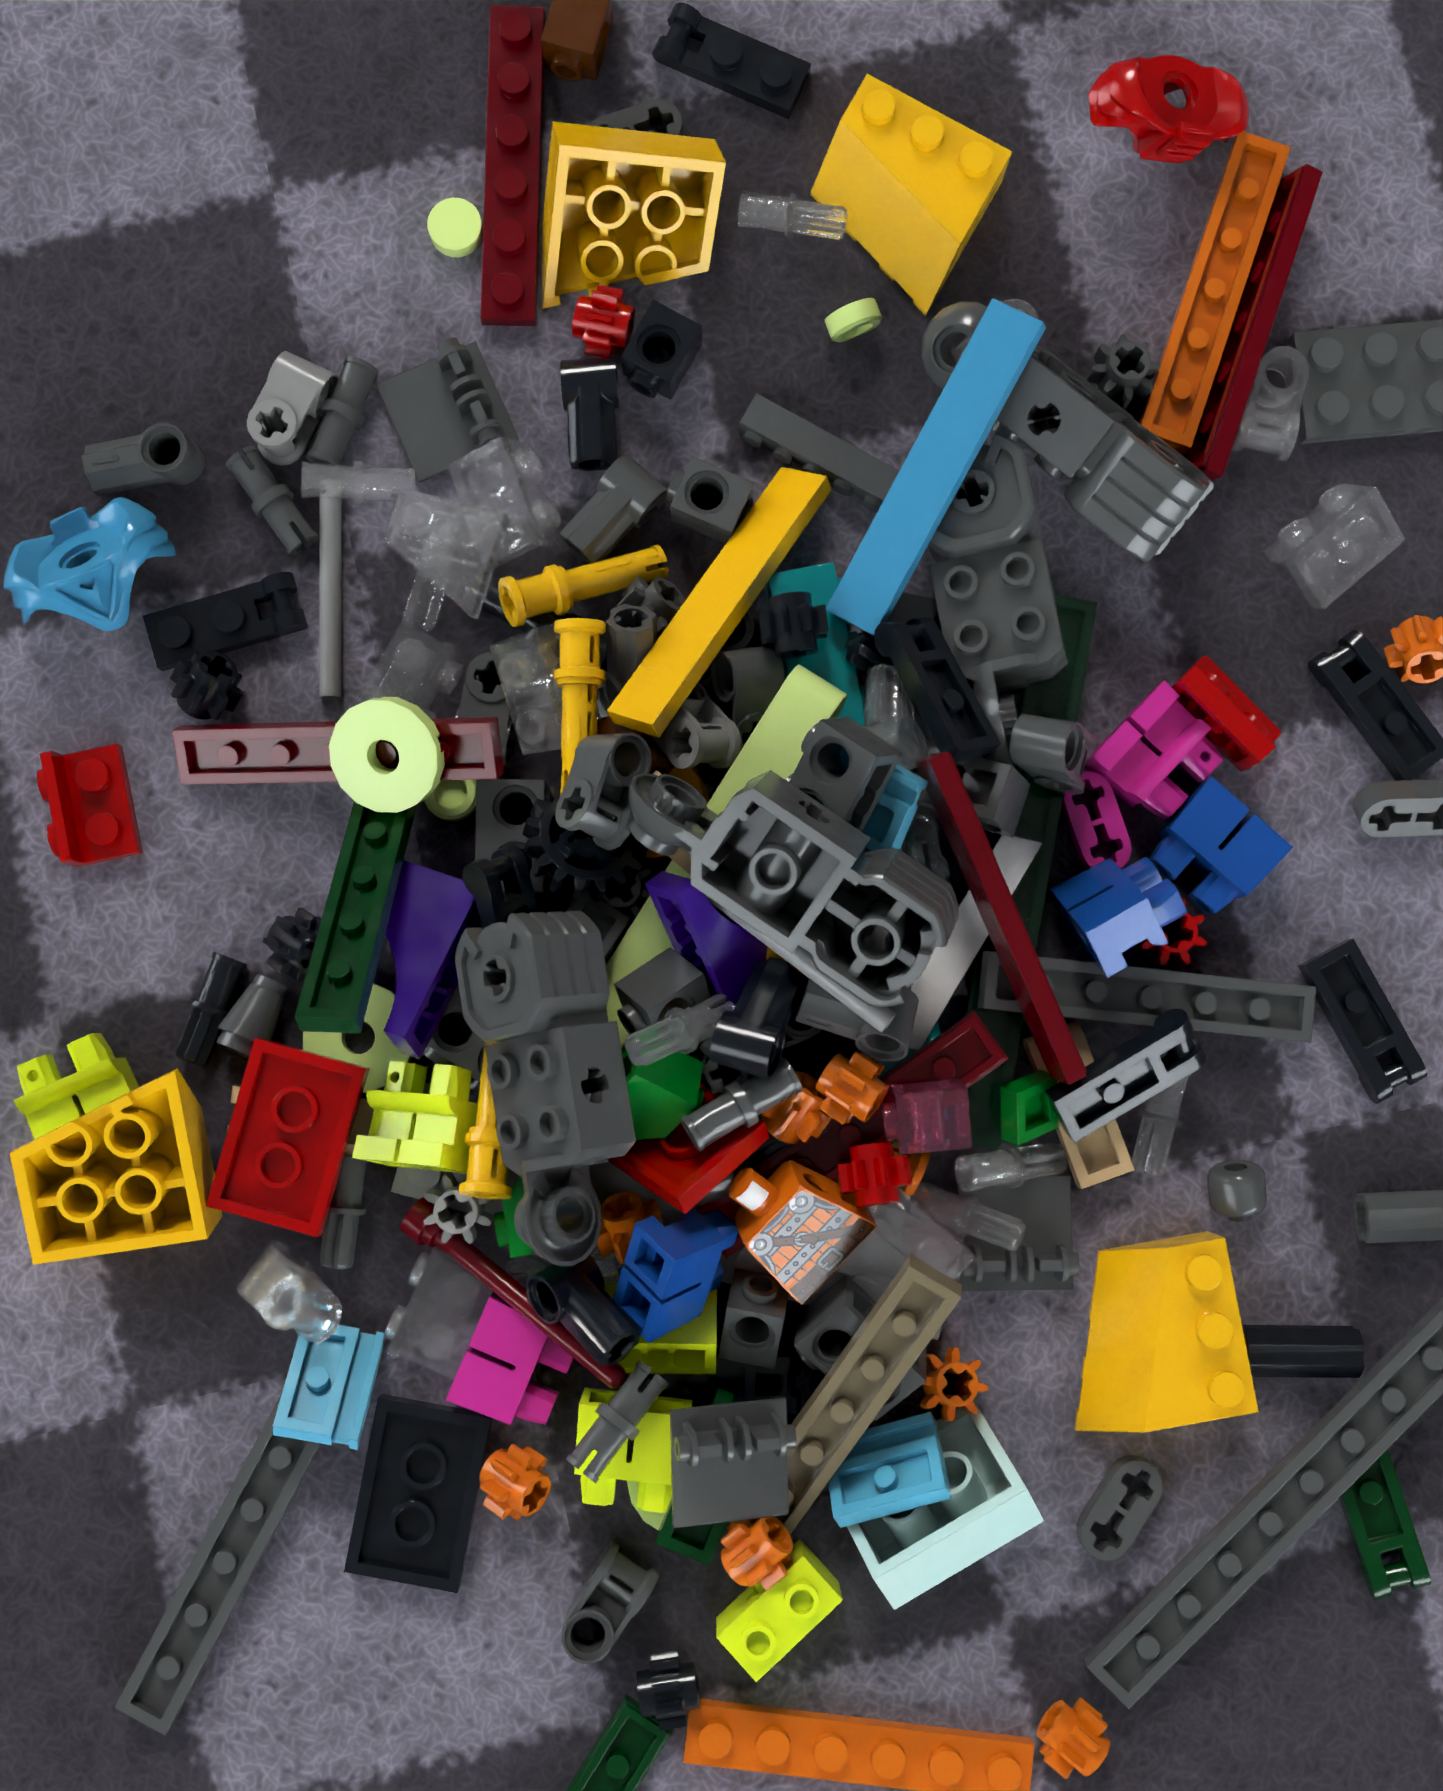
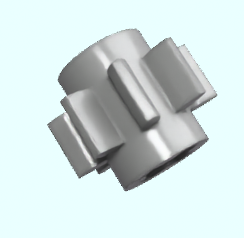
M448 1172L442 1178V1183L446 1190L444 1193L435 1189H430L425 1193L424 1198L435 1205L433 1212L423 1222L425 1225L437 1223L443 1230L441 1236L442 1243H446L454 1234L462 1233L467 1243L471 1244L477 1238V1231L474 1227L475 1222L483 1226H490L494 1222V1216L484 1211L485 1203L491 1199L459 1194V1184L462 1182L457 1183L454 1174ZM455 1196L459 1202L469 1201L472 1205V1209L465 1215V1220L460 1212L451 1214L448 1210V1205L455 1199Z

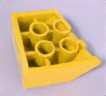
M866 74L839 122L810 195L854 241H858L879 263V268L892 281L895 280L913 299L914 305L926 316L1002 183L1012 151L877 78Z
M552 121L542 220V309L561 305L559 297L561 294L588 289L589 296L591 297L592 290L596 291L598 284L609 286V283L638 277L646 286L709 271L726 161L715 139Z
M178 1068L9 1153L33 1265L208 1239L223 1216L221 1210L206 1207L215 1173L203 1110Z
M1205 1231L1098 1250L1089 1313L1090 1325L1086 1355L1083 1358L1082 1385L1074 1430L1145 1433L1259 1412L1225 1237Z

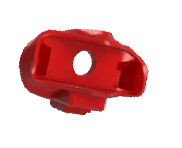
M1162 55L1153 58L1138 56L1129 60L1115 62L1097 78L1088 93L1092 124L1097 127H1124L1129 129L1133 136V150L1136 153H1140V158L1145 160L1181 164L1183 161H1190L1214 140L1228 143L1229 137L1239 135L1246 130L1249 121L1247 95L1235 76L1224 70L1201 66L1175 55ZM1182 89L1186 98L1185 107L1182 109L1173 107L1167 101L1165 95Z

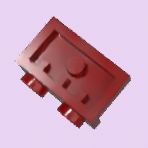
M1208 656L1201 657L1171 686L1180 695L1177 701L1195 719L1203 720L1212 727L1205 736L1240 772L1260 763L1276 748L1273 742L1280 737V729Z
M112 744L65 755L54 751L40 753L42 769L37 771V784L42 798L45 802H49L53 822L47 826V837L53 854L57 857L59 856L61 863L81 867L143 853L123 746Z

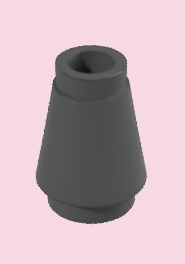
M256 974L253 982L249 984L217 1027L222 1032L216 1044L249 1059L255 1038L272 1041L287 987L271 978Z

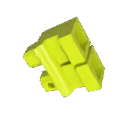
M101 1033L88 1034L66 1045L77 1070L76 1073L67 1077H61L52 1054L36 1057L17 1066L24 1095L13 1101L17 1109L26 1116L34 1139L139 1088L127 1059L115 1058L112 1049Z
M390 1061L384 1090L367 1089V1102L374 1109L368 1136H356L352 1158L391 1167L467 1174L470 1146L464 1143V1139L469 1128L475 1126L477 1104L468 1101L472 1071L453 1065L435 1064L429 1094H423L427 1067L408 1062Z
M584 1388L578 1409L576 1446L599 1417L595 1412L602 1402L608 1405L617 1391ZM658 1396L636 1426L640 1432L634 1439L633 1449H629L630 1439L627 1438L598 1477L597 1483H594L583 1474L597 1454L596 1450L590 1453L579 1469L574 1467V1474L581 1475L582 1502L599 1506L613 1505L617 1479L639 1482L636 1507L643 1511L665 1513L672 1496L670 1409L692 1407L693 1400Z

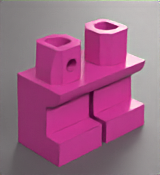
M1165 680L1152 689L1086 759L1084 766L1089 771L1099 773L1105 777L1111 785L1113 792L1129 806L1134 807L1141 803L1147 810L1163 820L1170 817L1188 798V795L1167 777L1178 764L1199 783L1208 777L1224 760L1212 742L1205 737L1212 727L1203 720L1195 719L1177 701L1180 695Z
M493 1292L488 1298L469 1343L470 1347L463 1357L446 1401L511 1425L515 1416L526 1421L546 1425L559 1392L532 1381L531 1378L538 1362L567 1374L573 1357Z

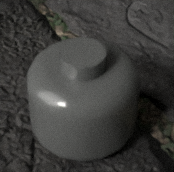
M1230 1160L1217 1163L1210 1168L1207 1177L1209 1203L1215 1212L1228 1216V1219L1231 1221L1243 1222L1251 1219L1252 1215L1258 1214L1266 1207L1265 1172L1258 1164L1245 1160Z

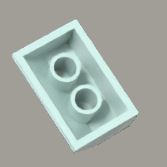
M977 1405L978 1412L976 1414H968L959 1407L956 1409V1416L953 1421L942 1420V1418L937 1420V1433L939 1442L942 1445L951 1499L847 1526L873 1580L894 1610L1044 1521L1028 1489Z

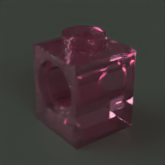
M962 1079L891 1085L893 1102H882L885 1138L896 1137L900 1154L972 1148L968 1092Z

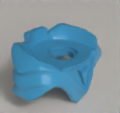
M119 497L113 499L93 516H90L86 507H79L50 521L52 535L24 540L15 545L5 570L3 589L11 592L13 607L21 611L23 625L29 622L31 614L36 610H52L80 619L100 630L114 631L124 626L128 621L130 593L137 569L149 558L176 555L175 546L168 539L167 531L155 522L156 516L151 511L127 498Z

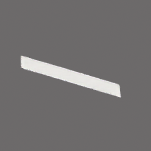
M1002 835L994 847L993 853L1012 895L1042 843L1015 836L1012 838ZM970 890L958 908L959 918L957 923H955L947 945L945 947H935L926 969L911 986V991L919 999L909 1044L911 1049L918 1050L922 1047L988 936V931Z

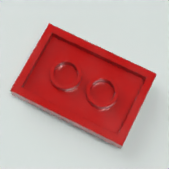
M255 1038L206 1207L314 1237L321 1236L370 1068L267 1039Z
M700 1083V1088L704 1091L701 1108L721 1095L711 1093L710 1088ZM759 1119V1122L750 1128L743 1124L707 1145L704 1150L699 1152L680 1122L666 1138L636 1140L625 1156L609 1158L608 1162L686 1214L770 1137L764 1121Z

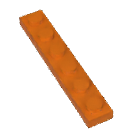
M1247 132L1236 135L1233 140L1159 361L1160 369L1152 382L1154 388L1147 397L1139 421L1142 426L1156 434L1177 452L1185 455L1192 447L1291 149L1290 146Z
M700 1698V1709L689 1710L683 1756V1763L915 1791H1030L1035 1745L1031 1737Z

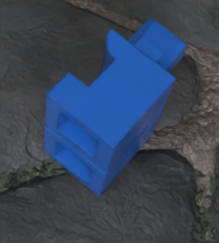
M1212 776L1196 785L1173 818L1159 831L1158 835L1162 840L1149 858L1159 874L1170 881L1176 879L1189 863L1205 876L1187 896L1192 903L1207 915L1217 913L1234 899L1248 896L1293 848L1292 845L1256 814L1244 818L1250 809Z
M1147 857L1122 870L1109 858L1050 889L1070 931L1107 978L1128 967L1122 952L1147 939L1154 945L1168 944L1162 927L1187 914L1186 907L1175 885L1168 878L1162 880L1158 870Z
M692 1208L686 1214L681 1212L678 1222L665 1227L654 1216L635 1223L624 1260L626 1265L622 1267L613 1300L642 1330L641 1336L648 1343L701 1316L708 1293L720 1288L724 1271L719 1260L722 1251L734 1245L738 1228L719 1209H714L701 1215L695 1208Z

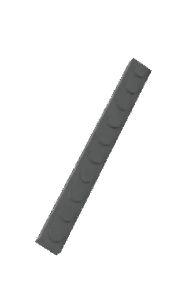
M1443 1297L1084 1658L1086 1667L1128 1709L1443 1394Z

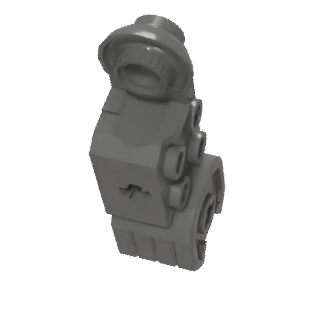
M960 301L943 308L929 322L922 337L921 360L926 375L938 389L943 391L957 365L951 352L953 341L962 333L971 339L987 306L979 302ZM1038 344L992 427L997 433L1010 438L1017 444L1021 439L1038 453L1034 457L1035 462L1052 476L1061 479L1064 474L1070 478L1075 477L1064 492V497L1079 515L1122 549L1145 562L1150 561L1154 555H1159L1170 542V537L1176 535L1185 524V519H1189L1199 506V502L1203 501L1214 488V483L1197 466L1156 434L1138 423L1131 414L1049 350ZM1056 407L1060 415H1051L1052 408ZM1061 419L1060 426L1055 427L1051 420Z
M995 433L991 445H982L928 545L933 558L937 562L929 566L942 635L1001 743L989 756L982 758L1009 764L1015 768V764H1013L1010 757V738L1014 724L1020 715L1015 696L1002 697V692L1028 687L1029 683L1052 679L1068 664L1048 561L1042 538H1040L1042 531L1024 450L1010 438Z
M772 770L750 779L746 786L732 797L725 810L718 815L708 809L706 799L698 790L680 778L669 774H660L658 776L648 773L635 774L632 778L629 788V804L634 818L629 825V829L641 844L654 852L668 856L674 855L679 847L691 855V885L789 953L792 954L798 945L810 953L812 961L819 972L867 1005L888 1007L905 1003L912 988L911 986L926 969L935 947H945L947 945L955 923H957L959 918L958 903L951 884L900 849L886 848L863 853L862 851L870 841V837Z
M558 911L548 912L547 914L545 912L529 914L511 913L508 916L507 922L493 923L484 927V929L480 927L465 928L459 940L455 954V964L463 1017L470 1029L484 1042H497L485 1045L488 1062L487 1074L492 1088L497 1121L496 1132L501 1147L503 1165L522 1177L524 1195L518 1202L514 1213L516 1231L521 1240L529 1245L539 1257L557 1266H573L588 1257L595 1248L601 1231V1206L596 1190L591 1185L588 1165L608 1162L609 1158L625 1156L636 1142L617 1021L608 1022L606 1005L610 990L601 934L595 923L581 911H566L565 913Z

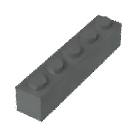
M757 393L739 422V433L743 434L742 439L746 443L756 448H759L762 444L773 450L772 455L785 464H790L793 461L803 467L802 471L827 476L828 481L833 483L832 488L844 496H850L852 493L863 499L862 504L874 512H878L900 471Z

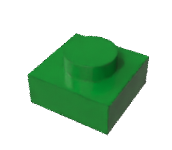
M1038 1070L1000 1086L1001 1139L1019 1146L1058 1128V1117L1045 1093V1090L1057 1084V1080L1051 1078L1048 1072Z

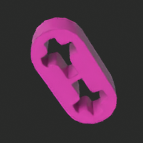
M1085 771L1081 777L1087 790L1097 789L1100 798L1092 803L1096 820L1091 821L1084 804L1075 806L1072 800V796L1075 794L1060 792L1059 795L1060 807L1078 859L1087 870L1105 861L1103 857L1093 858L1090 851L1092 847L1098 844L1094 827L1099 826L1103 839L1106 842H1116L1118 851L1111 854V859L1121 869L1129 861L1132 848L1113 789L1108 780L1101 774Z

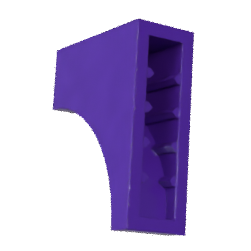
M403 860L385 933V938L390 944L395 961L396 991L392 1010L383 1031L399 1052L421 1059L458 985L455 954L459 940L465 928L482 927L475 896L468 891L462 879Z
M661 871L646 882L645 885L674 950L704 973L719 1021L726 1010L733 1012L756 961H766L768 946L735 921H729L711 905L706 896L691 885V879Z

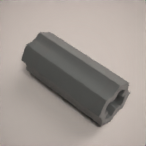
M1443 1190L1356 1193L1353 1203L1355 1232L1359 1241H1365L1366 1243L1443 1240Z

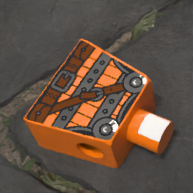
M793 1160L783 1162L768 1179H765L752 1168H745L734 1177L729 1187V1197L741 1205L736 1211L734 1220L743 1244L801 1305L877 1228V1224L868 1207H856L855 1193H840L839 1183Z

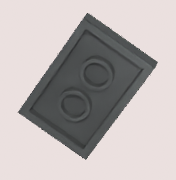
M1443 319L1294 332L1289 338L1301 444L1443 431Z

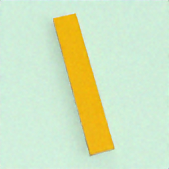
M781 467L607 709V713L614 724L658 738L661 736L832 489L827 476Z

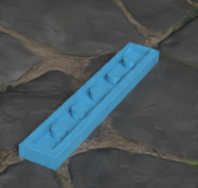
M992 298L831 597L826 611L874 636L875 629L880 623L887 622L1046 329L1043 321Z

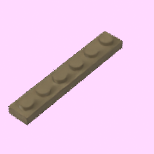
M912 1255L908 1257L792 1422L796 1430L797 1445L795 1449H787L789 1515L774 1516L782 1522L789 1534L793 1532L962 1297V1284Z

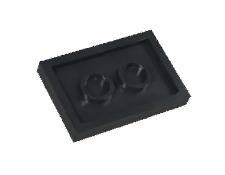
M381 1394L378 1397L344 1572L458 1593L461 1587L479 1493V1477L485 1461L493 1418L472 1410Z

